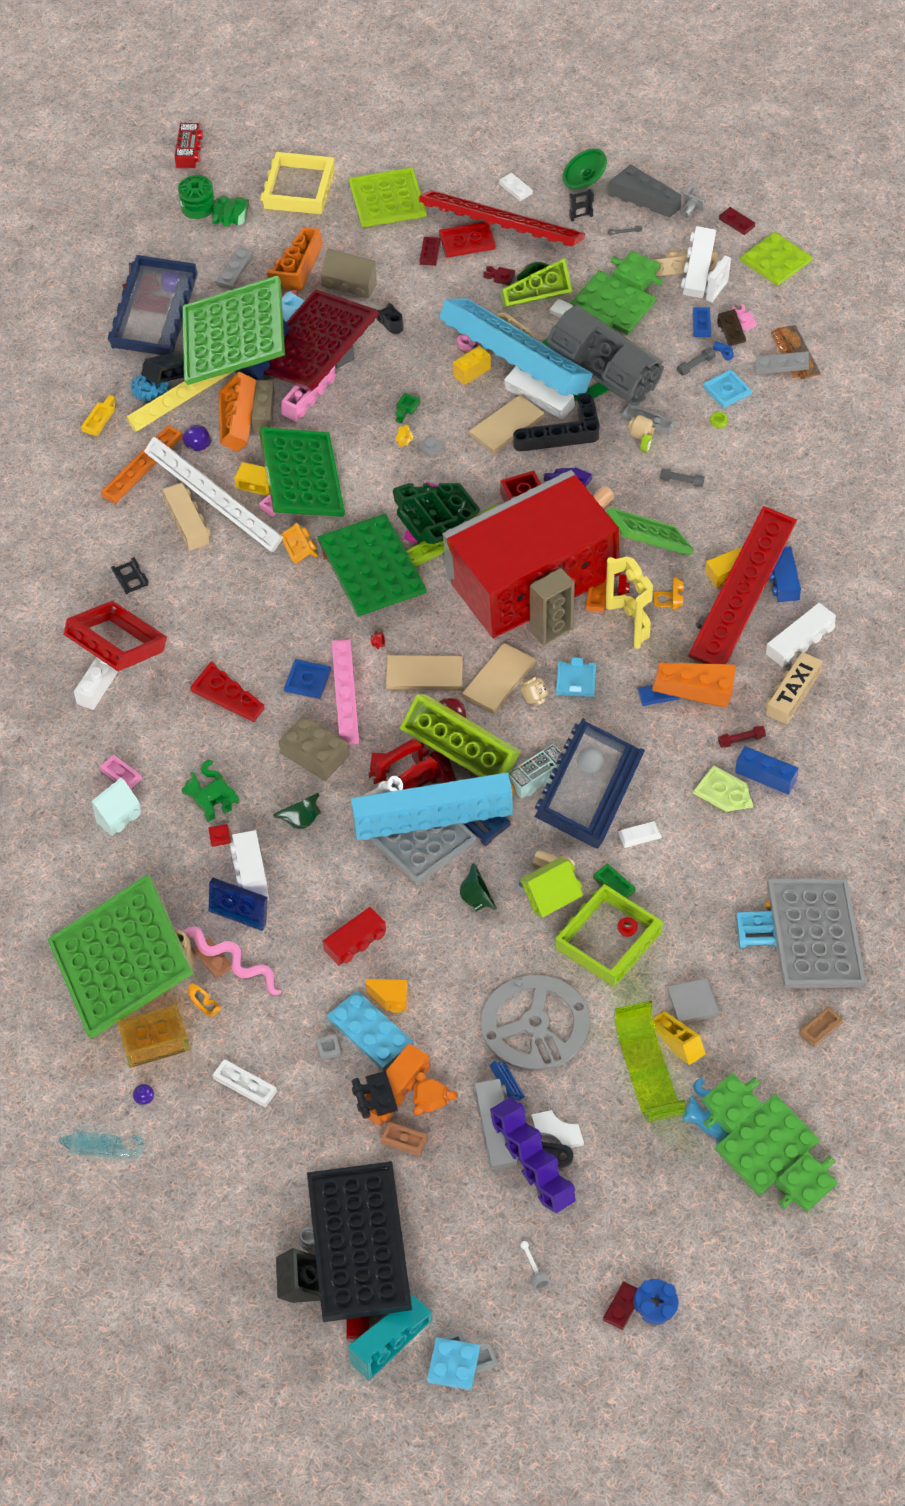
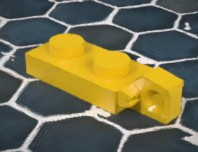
M108 395L104 402L96 404L82 424V432L96 437L100 434L116 409L115 405L117 403L114 396Z

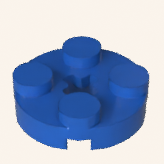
M650 1279L644 1281L635 1292L633 1298L636 1312L639 1311L640 1315L643 1316L642 1319L650 1324H664L678 1310L679 1301L676 1289L672 1284H668L663 1280ZM654 1297L661 1301L658 1307L655 1306L654 1302H651V1299H654Z

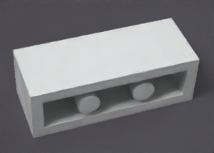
M96 657L74 690L76 703L94 710L118 671Z

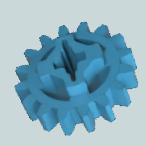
M136 375V379H132V394L136 396L137 400L142 398V402L146 400L151 402L168 392L169 389L168 381L156 384L142 375Z

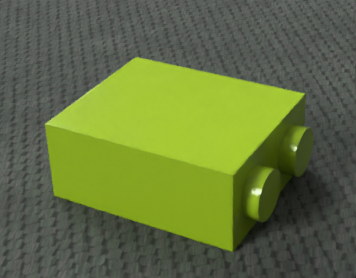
M560 857L520 879L535 915L543 918L583 896L581 882L575 877L573 872L575 868L570 860Z

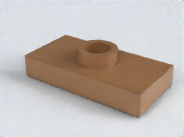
M828 1006L799 1031V1035L815 1048L843 1023V1019Z

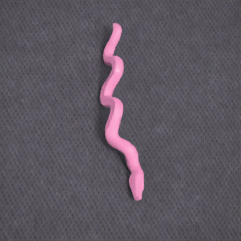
M192 926L182 930L188 938L193 937L199 951L203 955L210 957L223 952H230L232 954V971L236 976L250 978L263 974L266 978L267 991L273 996L281 993V990L274 988V973L269 966L258 964L249 968L241 967L242 952L236 943L224 941L217 945L209 946L201 928Z

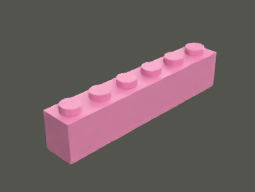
M350 639L332 641L339 737L348 742L349 745L359 744Z

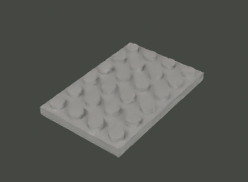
M768 879L767 889L783 987H865L866 980L847 879Z

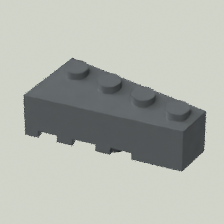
M631 164L609 181L608 196H616L621 198L622 201L635 203L636 206L649 208L650 211L667 217H671L681 209V194Z

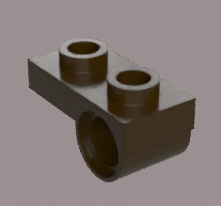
M735 309L719 313L717 324L718 327H721V332H724L728 345L733 346L746 342V337Z

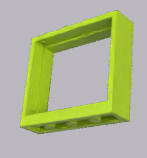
M604 884L597 892H593L588 903L585 902L580 907L579 913L569 919L565 929L558 932V936L555 938V949L615 987L663 932V921ZM605 901L647 928L611 970L568 943Z

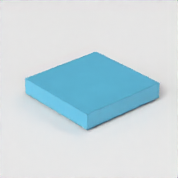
M731 369L702 385L722 408L752 394V390Z

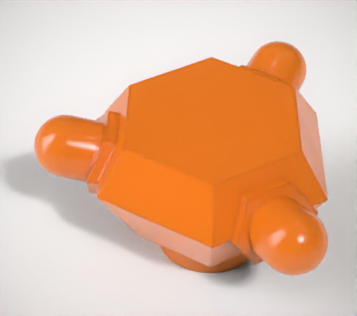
M419 1072L416 1075L417 1085L414 1086L413 1103L416 1105L413 1112L416 1116H420L427 1111L430 1113L447 1105V1102L456 1100L458 1094L456 1091L448 1090V1087L433 1078L429 1079L423 1072Z

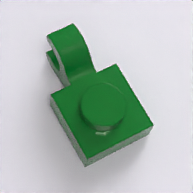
M404 393L396 404L397 411L395 415H397L395 421L402 423L407 413L412 415L420 405V398Z

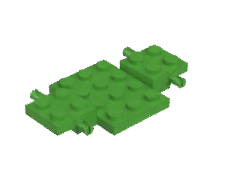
M631 251L623 260L613 256L611 263L618 266L613 272V276L598 270L571 302L573 307H582L612 329L615 328L627 335L656 303V297L645 292L652 282L659 286L663 283V279L655 276L660 270V264L634 251Z
M732 1072L701 1100L711 1116L703 1121V1125L707 1124L706 1128L710 1129L717 1122L728 1134L714 1150L758 1196H761L770 1186L775 1184L786 1195L778 1202L779 1206L782 1205V1209H785L793 1201L807 1213L838 1184L827 1170L835 1163V1160H831L832 1157L828 1156L822 1163L816 1161L809 1153L820 1141L815 1134L776 1094L771 1096L762 1105L752 1092L760 1084L759 1080L756 1081V1077H753L745 1084Z

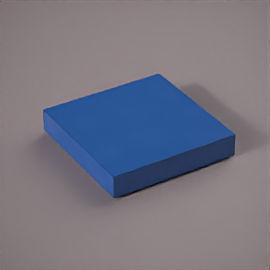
M295 659L284 686V692L321 699L332 670L331 666Z

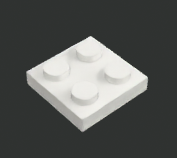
M724 256L721 261H718L713 272L710 271L707 276L708 285L705 293H707L706 300L709 302L714 301L728 282L731 258L728 256Z

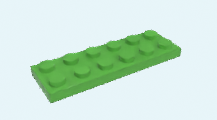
M612 507L606 511L619 527L620 534L626 539H634L647 545L652 544L658 548L662 547L669 551H676L679 554L690 555L694 551V548L674 525Z

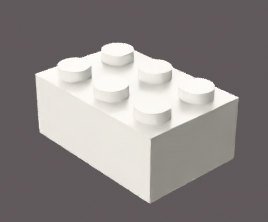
M256 830L233 834V843H230L240 899L244 898L245 905L269 901Z

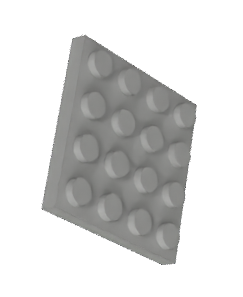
M462 823L446 827L440 826L427 830L392 834L386 837H374L369 840L418 886L477 842V837Z

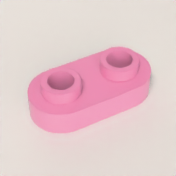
M461 334L457 338L458 348L467 353L482 345L479 342L470 340L466 334Z

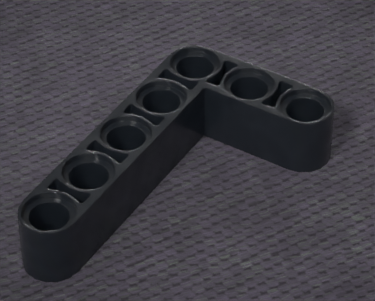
M581 394L578 397L577 412L579 421L515 430L513 433L514 449L517 451H530L596 442L599 439L600 424L593 397L590 394Z

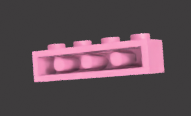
M335 366L312 392L295 385L282 400L281 415L295 422L300 417H304L307 409L315 404L317 397L320 394L322 395L328 384L333 383L335 380Z

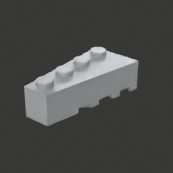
M500 1079L475 1083L473 1095L474 1099L477 1100L478 1117L482 1119L481 1130L483 1137L486 1138L485 1147L490 1169L492 1171L516 1166L518 1158L513 1159L505 1146L508 1143L501 1132L497 1133L494 1129L490 1112L492 1107L501 1103L507 1097L505 1084L501 1085Z

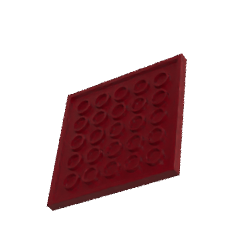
M315 289L286 322L290 329L284 338L285 355L271 359L269 361V369L264 370L263 373L312 392L341 360L344 354L352 348L357 339L364 334V331L375 321L379 315L378 311L374 308Z

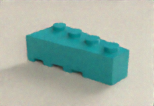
M414 1295L411 1296V1311L389 1313L348 1346L350 1364L368 1381L432 1321V1312Z

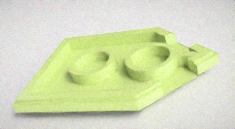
M714 765L693 791L694 795L725 812L753 808L747 783Z

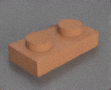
M210 937L206 939L209 946L215 945ZM197 946L193 947L194 953L215 979L232 969V964L223 953L209 957L203 955Z
M388 1122L380 1140L381 1144L421 1157L428 1141V1135Z

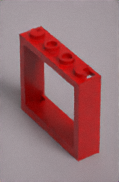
M113 600L67 618L63 635L118 672L162 653L167 640V636ZM110 620L144 644L124 652L90 628Z

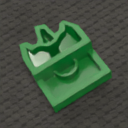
M226 196L216 198L213 204L212 224L222 223L223 227H227L231 223L235 225L245 223L249 199H244L243 197L233 199Z

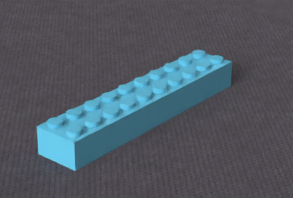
M468 298L445 299L439 319L443 320L445 325L456 328L457 332L466 334L470 340L482 344L483 348L494 351L496 356L507 359L508 363L517 365L519 370L530 373L532 378L541 380L547 387L558 390L557 392L560 395H578V393L587 392L593 375L590 371Z

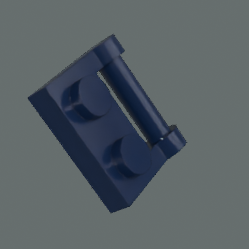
M506 817L478 820L489 830L487 833L480 829L473 821L463 824L481 839L480 842L484 846H487L495 837L511 826V821Z

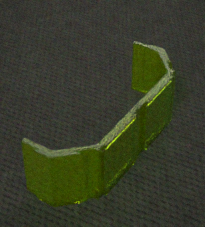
M652 1000L615 1008L614 1021L618 1042L645 1120L649 1123L685 1114L686 1102L685 1100H677L655 1033Z

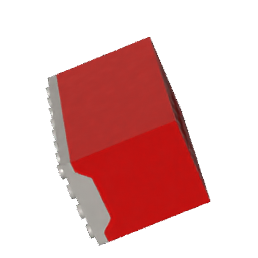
M572 470L562 473L549 481H545L543 484L529 489L527 492L513 497L511 500L497 505L495 508L481 513L479 516L443 533L447 579L492 639L530 621V585L533 582L562 568L575 582V598L589 591V588H595L605 583L607 579V559L610 557L614 559L620 558L619 527Z

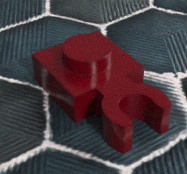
M487 266V272L483 273L484 278H494V282L510 286L515 276V270L499 267L496 270L492 266Z

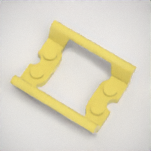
M626 556L614 559L610 557L607 559L606 609L611 610L624 607L627 616L635 618L633 620V646L638 649L644 640L650 638L651 622L643 607L652 601L653 584L647 576H643L641 568L633 558ZM626 570L628 580L635 584L637 592L641 595L636 600L625 594L613 596L614 574Z

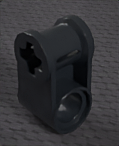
M391 303L381 310L377 309L379 315L376 319L390 333L399 334L403 331V316Z

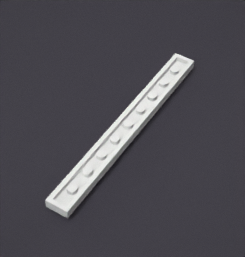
M153 437L144 450L147 455L269 551L274 552L284 538L282 535L158 438Z

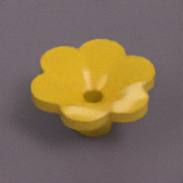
M408 425L400 426L396 435L398 445L403 447L413 440V434Z

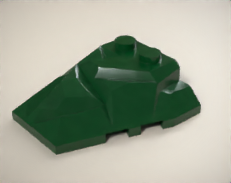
M408 483L393 489L394 501L398 505L397 516L417 542L425 541L427 544L442 542L443 533L461 525L465 521L471 520L480 511L478 505L460 483H439L438 486H430L429 483H424L422 487H414L413 483Z

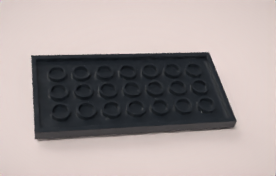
M392 1161L307 1172L323 1322L411 1311L412 1303Z

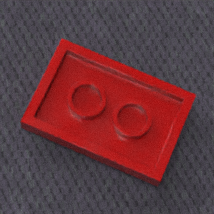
M485 222L439 230L446 258L495 250V242L490 226Z

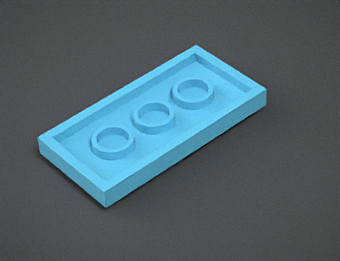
M358 990L327 1015V1019L383 1071L394 1062L408 1043L414 1045V1042Z

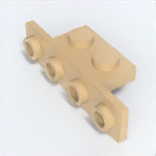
M688 248L680 252L678 250H670L664 254V258L651 259L660 264V270L655 276L684 273L685 263H689L690 259L687 257ZM716 251L712 252L709 270L715 269L718 262V253Z

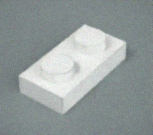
M513 173L499 179V185L519 201L533 194V190Z

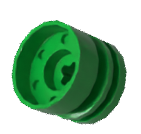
M192 175L184 178L178 185L182 213L191 219H202L211 215L215 202L212 182L202 175Z

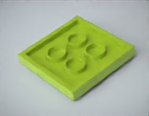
M773 232L740 257V261L776 286H779L810 263L812 256L777 232Z

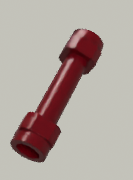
M762 725L753 727V730L731 736L728 733L718 737V742L721 748L730 747L731 743L754 737L756 740L762 739V737H766L765 728Z

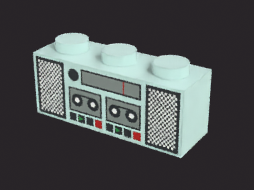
M554 744L508 772L510 783L514 786L515 792L521 799L525 796H531L536 789L551 782L552 779L549 776L553 768H558L559 764L556 762L561 754V751Z

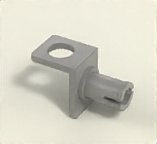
M694 180L683 193L684 203L686 204L680 210V214L686 218L690 217L695 208L704 211V200L693 195L696 192Z

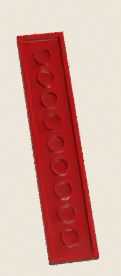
M433 190L421 194L419 197V202L424 203L426 207H439V210L445 212L450 210L458 216L467 215L473 220L482 219L487 224L494 225L496 223L505 229L514 228L519 233L528 232L533 237H546L548 241L563 242V245L569 247L578 244L585 238L584 232Z
M762 507L689 652V658L703 664L728 663L791 536L797 519L768 507Z

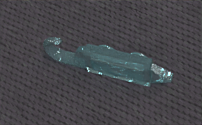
M74 1131V1134L59 1139V1142L74 1154L112 1158H135L144 1149L142 1138L136 1135H132V1139L138 1142V1147L134 1150L123 1149L122 1141L116 1135Z

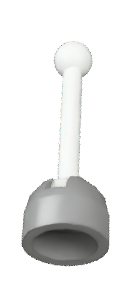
M522 1241L520 1247L525 1250L534 1270L531 1277L534 1289L540 1290L549 1286L551 1281L544 1271H538L528 1248L529 1243Z

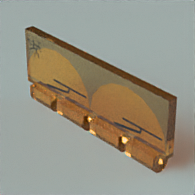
M796 325L776 328V330L771 332V336L775 343H777L776 345L781 354L809 351ZM810 352L809 370L790 371L793 378L800 377V379L821 375Z

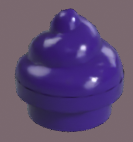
M138 1085L133 1091V1099L140 1105L148 1104L154 1098V1091L150 1085Z

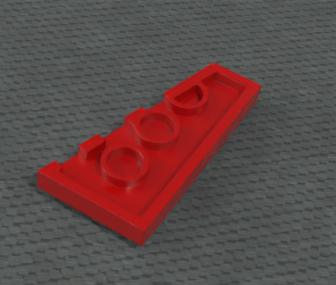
M212 661L190 687L192 693L252 722H255L265 709L263 703L248 691L243 690L239 683L231 680L228 674L223 670H219Z

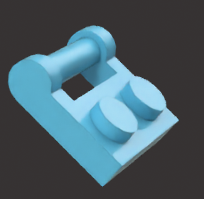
M771 911L737 913L739 948H746L748 945H774V947H777ZM773 933V937H746L745 934Z

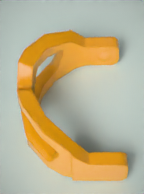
M192 983L188 987L189 997L207 1016L214 1017L222 1010L215 1000H209V994L200 986ZM198 990L205 996L204 1005L214 1004L215 1008L211 1012L204 1008L194 995Z

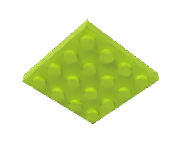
M413 167L348 178L361 228L427 217L424 203L419 202L421 192Z

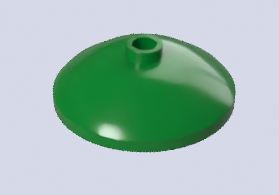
M588 149L579 153L570 160L563 171L562 179L564 184L574 190L591 186L605 172L607 156L600 149Z

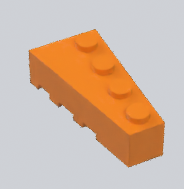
M304 227L292 241V246L286 248L283 257L277 259L274 263V268L267 271L268 278L279 276L281 289L303 290L323 245L320 229Z
M238 372L218 391L220 444L236 452L245 447L249 440L256 385L255 379L241 372Z
M659 663L654 675L652 691L715 706L727 707L732 696L736 665Z

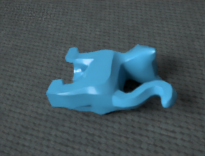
M703 1078L696 1080L693 1085L694 1091L701 1097H705L713 1090L702 1089V1085L705 1082ZM691 1096L689 1098L690 1103L684 1110L683 1120L697 1124L704 1133L714 1137L717 1142L716 1145H718L728 1136L727 1133L717 1122L710 1129L706 1128L707 1124L703 1125V1121L711 1116L708 1109L703 1111L695 1098Z

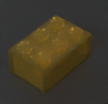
M177 1004L116 1021L129 1068L190 1051Z

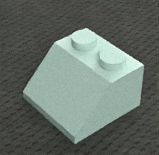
M122 778L91 801L96 823L111 836L116 832H121L127 823L131 820H136L141 813L139 801Z

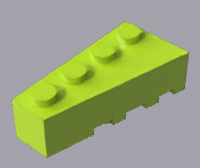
M565 258L502 289L500 297L503 308L573 292Z

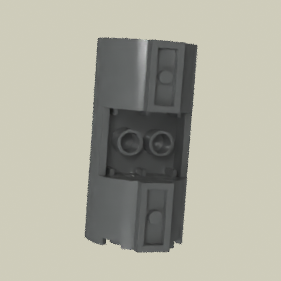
M574 306L566 311L557 324L552 327L547 339L551 349L593 373L592 378L633 406L641 404L646 399L645 395L650 390L653 391L664 370V366L661 365L663 362L661 359L624 337L580 306Z

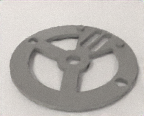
M545 975L521 976L502 984L489 996L481 1014L482 1035L491 1052L503 1062L525 1070H546L569 1061L583 1047L590 1027L588 1008L581 995L564 981ZM535 990L531 1010L525 1012L521 1020L497 1028V1016L502 1005L517 993ZM547 991L563 999L572 1011L574 1027L569 1039L565 1043L547 1030L549 1027V1017L544 1012ZM576 1005H582L583 1009L581 1011H577L574 1009V1007ZM532 1018H538L541 1020V1024L539 1026H532L529 1021ZM524 1032L533 1035L531 1054L514 1050L503 1039ZM493 1033L496 1035V1038L490 1040L487 1038V1035ZM546 1037L552 1038L561 1058L559 1061L553 1059L545 1041ZM536 1040L543 1042L551 1060L550 1064L543 1062L535 1044Z

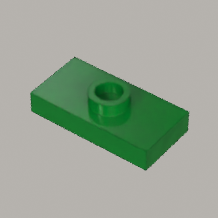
M608 863L593 874V879L601 886L605 884L625 898L631 896L636 890L630 882Z

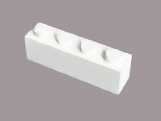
M696 226L695 232H691L689 242L693 243L692 247H688L687 257L690 259L689 263H685L684 273L687 274L686 278H682L681 288H684L683 295L703 298L716 235V230Z
M517 365L504 379L506 390L518 396L521 394L532 404L562 420L575 406L573 394H568L567 396L560 395L557 392L558 390L547 387L541 380L532 378L530 373L519 370Z
M818 603L767 643L766 655L782 668L786 664H791L796 656L802 652L805 653L811 644L818 643L826 632L830 633L834 629L836 615L821 603Z

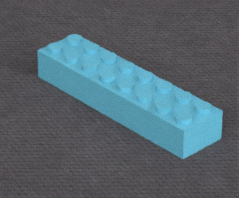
M508 773L351 798L352 816L357 840H368L374 837H386L392 834L409 833L410 831L427 830L440 826L446 827L452 824H464L470 821L487 820L488 818L505 817L513 814L512 788Z

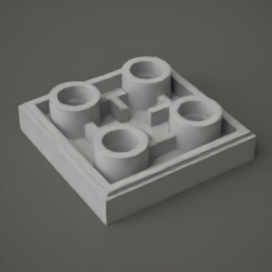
M708 978L667 987L676 1019L681 1023L687 1024L719 1016Z

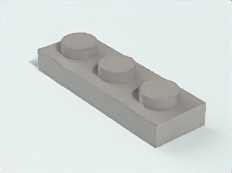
M237 248L217 279V286L232 290L252 259L253 252Z
M809 351L756 356L757 374L809 370Z

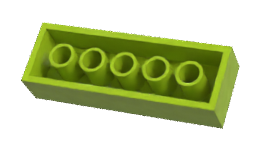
M426 694L416 695L400 726L401 730L480 777L510 772L521 753L519 749Z

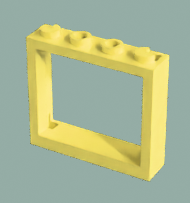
M276 152L275 157L271 160V170H268V181L264 183V192L261 193L264 209L323 214L335 171L334 158ZM279 167L324 170L316 199L271 195Z

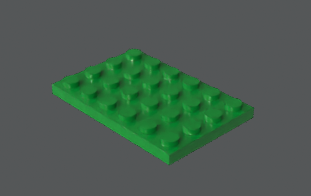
M260 427L259 435L273 512L344 517L345 509L329 432Z
M386 513L317 536L318 542L357 617L427 593L421 577Z

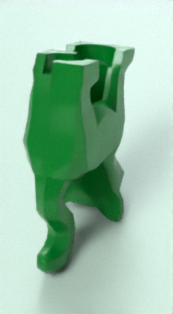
M212 760L203 762L200 770L206 777L215 778L213 782L201 788L194 772H191V778L186 781L185 786L181 789L184 795L193 798L197 807L204 811V817L207 822L216 819L213 809L214 805L221 803L222 811L226 814L232 811V803H239V797L228 786L223 776L218 771L208 770V767L213 764Z

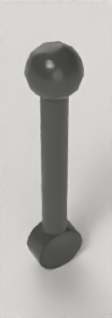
M642 226L621 230L610 229L608 234L612 236L616 233L641 232Z

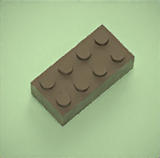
M562 568L549 573L546 577L530 585V632L543 646L574 629L575 582Z

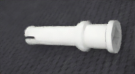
M392 776L387 781L379 783L376 789L362 796L399 791L403 789V783L397 776Z

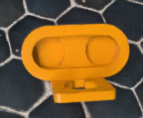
M673 577L672 592L655 591L654 606L672 607V610H677L679 606H683V595L679 593L683 592V581L678 579V577ZM665 595L671 598V601L660 603L658 597Z

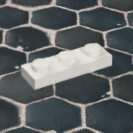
M225 1059L213 1073L214 1080L265 1108L277 1093L276 1087Z

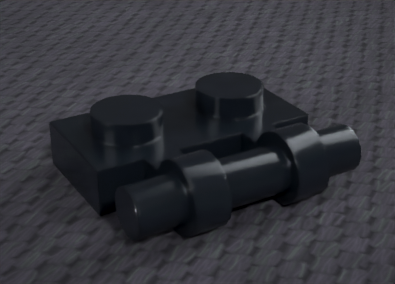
M386 1071L365 1076L367 1084L364 1085L360 1083L359 1078L351 1080L353 1086L352 1093L357 1098V1108L364 1119L371 1116L370 1111L374 1109L377 1116L398 1111ZM370 1093L372 1100L367 1101L365 1094Z

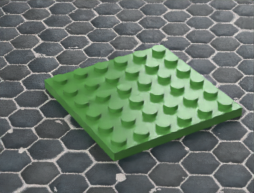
M278 275L182 306L184 381L187 385L285 355L281 280Z
M148 874L47 939L85 1031L91 1039L194 974L153 880Z

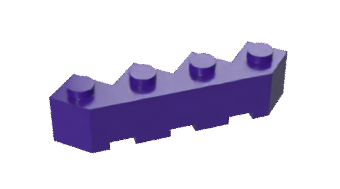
M509 1097L492 1107L490 1112L494 1129L497 1133L501 1132L507 1140L506 1148L513 1159H519L524 1167L521 1172L530 1186L533 1184L536 1186L541 1194L538 1198L542 1205L554 1213H558L574 1203L576 1199L573 1183L559 1175L557 1158L543 1149L540 1131L526 1123L524 1106Z

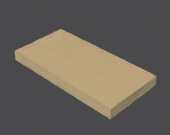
M520 394L469 431V435L494 454L513 440L515 430L532 427L545 417V413Z
M503 643L464 690L462 697L494 714L533 667L536 659Z
M387 655L386 689L462 690L463 656Z

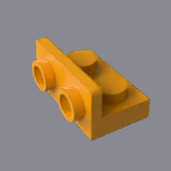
M296 523L280 534L284 537L282 541L295 564L309 554L315 558L318 556L316 552L317 546L313 540H310L309 536L311 534L305 526L302 528Z

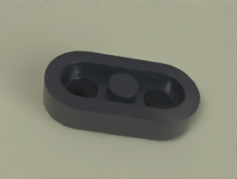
M542 1142L543 1149L557 1158L558 1167H568L571 1165L574 1155L569 1146ZM565 1153L567 1158L560 1160L559 1155Z

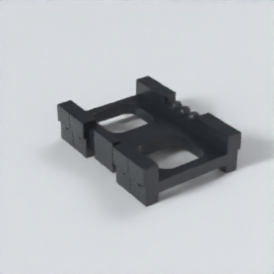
M591 189L578 194H569V217L571 222L574 221V218L585 215L593 217L592 203L594 202V194ZM586 195L585 201L576 203L577 197ZM586 208L585 213L576 215L577 209Z
M135 557L131 558V562L116 568L115 566L111 567L126 595L142 587L149 586L148 579L139 569V564ZM130 566L133 572L122 575L120 572L125 567ZM134 579H138L141 583L133 588H130L127 584Z

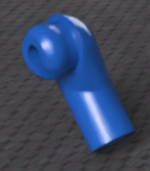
M717 341L714 343L713 350L721 352L725 360H731L734 357L731 346Z

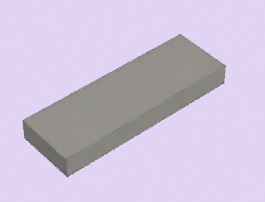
M630 403L626 405L621 413V418L630 421L632 417L637 415L649 418L653 421L655 431L667 435L671 433L676 425L675 419L633 406Z

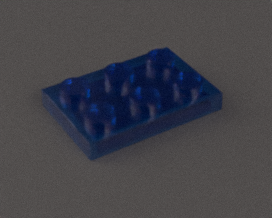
M213 877L209 882L208 912L261 931L264 930L267 920L268 897Z

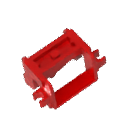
M411 739L377 758L376 767L368 773L369 778L376 777L373 779L374 784L387 781L385 768L412 753V759L415 764L398 776V778L403 783L402 790L417 788L430 781L432 784L436 782L435 770H437V762L431 756L423 760V757L429 754V748L422 750L424 743Z

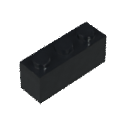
M177 351L147 358L143 363L141 375L156 384L184 378V354Z

